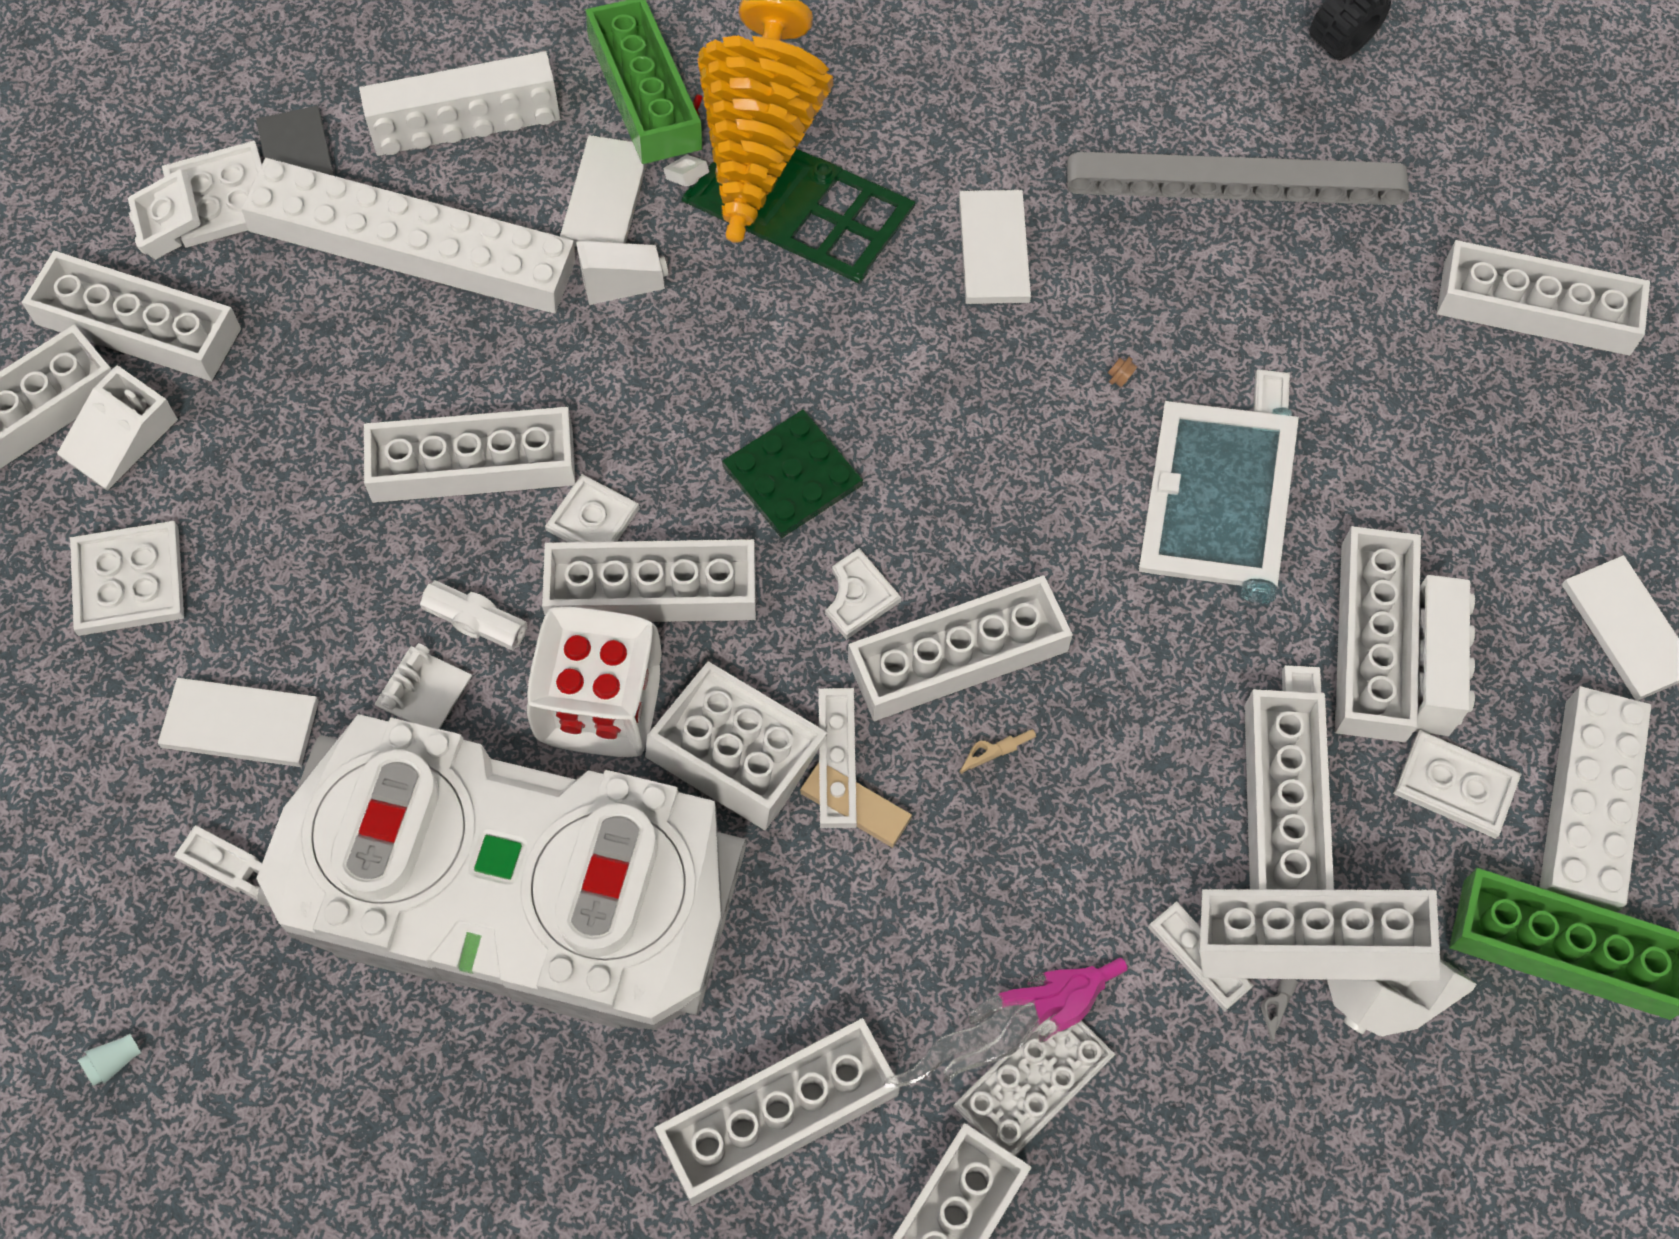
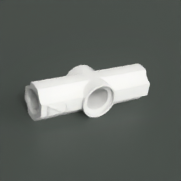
M436 580L428 584L423 592L420 603L421 608L426 612L451 622L458 631L476 639L482 636L512 651L519 647L525 637L528 627L526 621L497 609L489 599L480 594L470 592L467 595Z

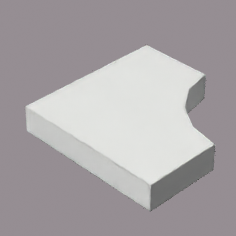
M860 548L832 566V572L838 581V593L835 601L825 610V615L846 640L901 602V596Z

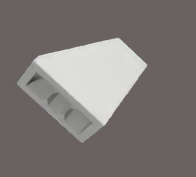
M591 241L576 242L589 305L665 289L663 277L669 276L665 257L659 258L656 245Z

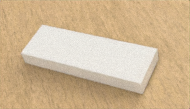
M1177 901L1149 924L1148 928L1224 1012L1254 986L1247 978H1203L1200 958L1201 927Z

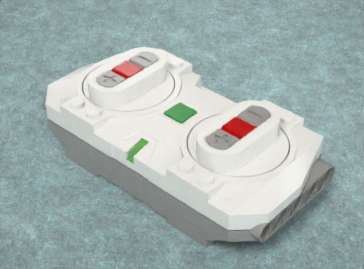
M358 714L338 739L320 735L316 739L297 790L282 810L257 875V880L260 884L258 903L272 908L279 924L291 938L332 952L335 957L405 975L408 973L439 982L447 981L510 997L514 1001L545 1008L550 1012L617 1029H622L623 1026L656 1030L684 1013L698 1016L742 865L747 840L718 832L715 801L679 793L678 787L609 770H605L604 774L588 770L579 778L571 779L490 759L482 744L463 740L461 734L391 717L388 722Z

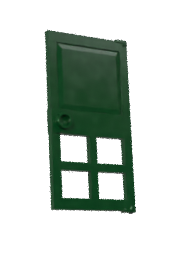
M796 148L789 162H786L787 165L781 176L777 178L772 192L768 193L764 206L757 210L758 216L751 225L745 226V229L757 237L846 277L855 283L861 284L868 274V269L916 206L915 201ZM712 162L708 167L709 173L700 177L693 187L690 186L682 196V202L725 221L722 215V205L725 206V204L722 203L719 185L722 186V184L717 182L715 173L717 165L715 162ZM837 181L861 191L844 215L819 205ZM872 196L897 207L879 232L854 221ZM811 214L836 225L818 250L793 239ZM846 230L871 241L853 266L828 255Z

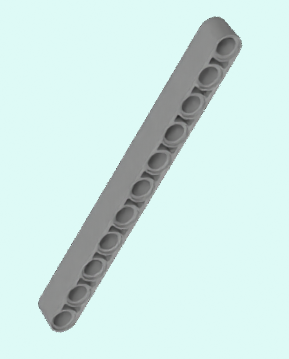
M1077 152L1070 155L1067 159V187L1074 194L1399 205L1406 202L1410 196L1407 168L1401 163Z

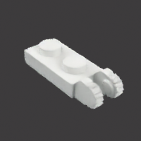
M194 826L174 857L183 864L238 893L242 891L246 895L258 900L259 887L246 881L253 871L257 874L259 873L262 863L248 852L198 826Z

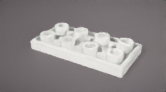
M588 135L560 237L574 240V246H577L576 242L580 241L626 243L647 163H641L633 142Z
M1022 190L959 191L965 303H1030L1031 291Z
M1624 555L1568 578L1562 583L1566 593L1636 701L1679 683V638Z
M177 678L158 745L166 749L302 767L319 701L316 696Z
M1051 1016L1040 1025L1037 1022L953 1107L976 1131L1016 1156L1115 1056V1053L1082 1021L1059 1032L1053 1026V1016Z

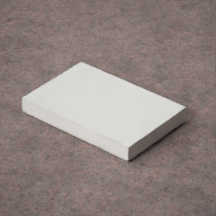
M1419 730L1393 794L1496 839L1500 835L1521 773Z

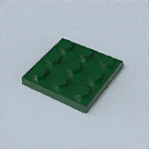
M804 409L722 460L723 468L781 539L863 486V479Z

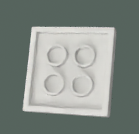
M255 140L162 166L164 177L180 168L189 175L201 225L181 236L185 248L248 230L241 208L262 165Z
M175 521L70 537L73 627L78 636L184 619L179 528Z

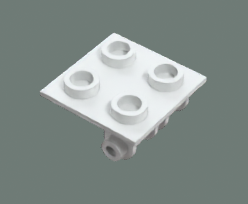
M418 643L415 648L412 646L409 648L374 705L408 722L440 729L471 679L472 674L429 655L430 650Z

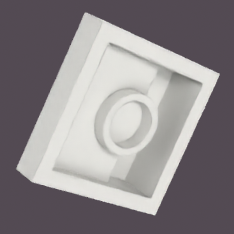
M181 168L128 197L131 210L129 217L134 224L137 236L135 237V243L143 254H148L155 260L182 246L180 236L201 225L189 175Z

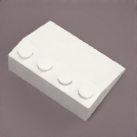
M708 661L648 733L645 757L758 827L766 830L786 804L827 737L828 732Z

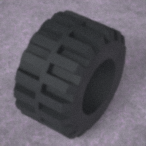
M1325 0L1314 16L1309 29V35L1336 60H1344L1363 48L1377 33L1388 15L1391 0Z

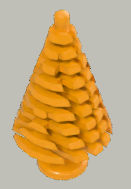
M742 0L739 4L740 20L747 28L762 35V37L752 36L753 41L739 35L723 37V42L713 40L698 52L699 58L697 60L701 75V87L704 93V106L707 110V124L710 128L709 136L713 148V162L717 165L715 171L717 182L722 184V186L719 185L722 203L725 204V206L722 205L723 219L729 222L725 236L730 242L739 243L744 240L745 226L751 225L758 216L757 210L764 206L768 193L772 192L777 178L781 176L787 165L786 162H789L796 150L795 147L799 145L805 133L803 132H806L814 120L813 117L819 112L823 101L832 90L833 76L826 73L829 68L819 58L798 46L781 41V39H796L806 35L812 27V11L799 0Z

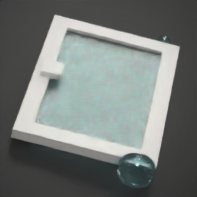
M1165 401L1139 572L1242 586L1241 596L1245 600L1262 604L1273 602L1276 599L1299 417L1292 416V411L1283 407L1273 409L1272 414Z

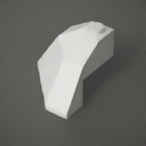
M1441 958L1440 981L1327 980L1334 1006L1346 1015L1344 1022L1361 1034L1368 1030L1381 1037L1418 1029L1473 991L1477 985Z

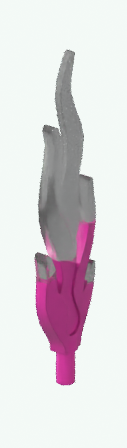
M1118 958L1099 969L1090 966L1082 969L1044 972L1028 978V988L1009 990L987 999L979 1007L968 1013V1022L970 1025L977 1024L996 1013L993 1017L972 1028L941 1037L930 1047L914 1068L905 1073L884 1078L883 1085L885 1087H900L924 1080L952 1056L974 1047L984 1046L950 1062L944 1070V1081L949 1082L961 1072L992 1064L1015 1053L1025 1044L1040 1024L1053 1016L1039 1030V1042L1047 1041L1058 1032L1077 1024L1087 1015L1098 994L1105 989V982L1127 971L1125 961L1122 958Z

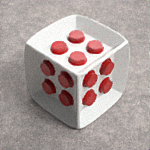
M578 607L550 608L540 628L528 683L527 717L536 739L556 748L614 757L641 756L646 747L647 735L651 730L660 680L662 651L657 627L646 619L623 613Z

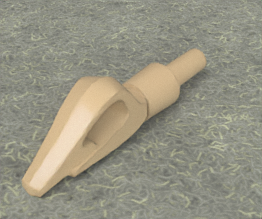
M1031 729L1014 738L1010 735L996 744L978 741L971 748L960 773L963 774L968 769L980 766L1000 755L1003 756L1016 751L1018 745L1036 737L1034 730ZM978 748L986 750L980 757H973Z

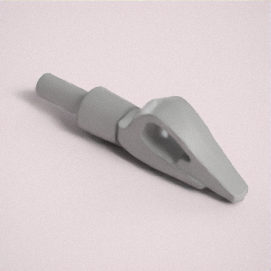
M1281 979L1277 994L1265 998L1262 1002V1013L1266 1021L1270 1040L1273 1042L1288 1002L1292 998L1298 981L1295 979ZM1274 1004L1276 1006L1275 1017L1270 1020L1268 1005Z

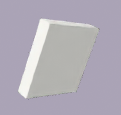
M581 474L545 525L546 531L567 542H617L639 511L640 506L639 503Z

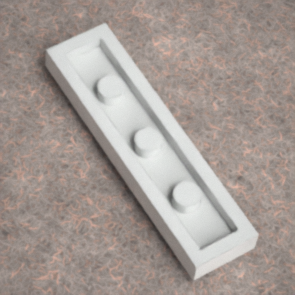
M854 688L818 689L819 728L828 732L827 737L819 748L820 828H856ZM827 765L848 777L849 816H843L827 806ZM840 782L833 783L830 789L831 794L837 798L842 797L845 793L844 785Z

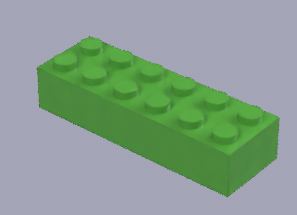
M625 0L585 9L588 39L641 163L646 164L702 150L701 121L646 0Z
M1476 868L1464 880L1449 945L1450 949L1668 1020L1679 1015V932L1480 868Z

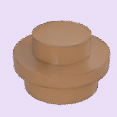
M1130 356L1125 361L1119 358L1108 371V374L1112 376L1109 380L1111 385L1115 383L1121 388L1137 369V366L1132 363L1133 359Z

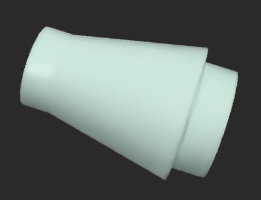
M128 1034L118 1040L85 1051L86 1055L78 1059V1062L91 1084L95 1086L101 1081L105 1084L134 1057L141 1054V1051L132 1036Z

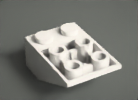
M117 365L93 388L57 454L108 491L178 419L164 397Z

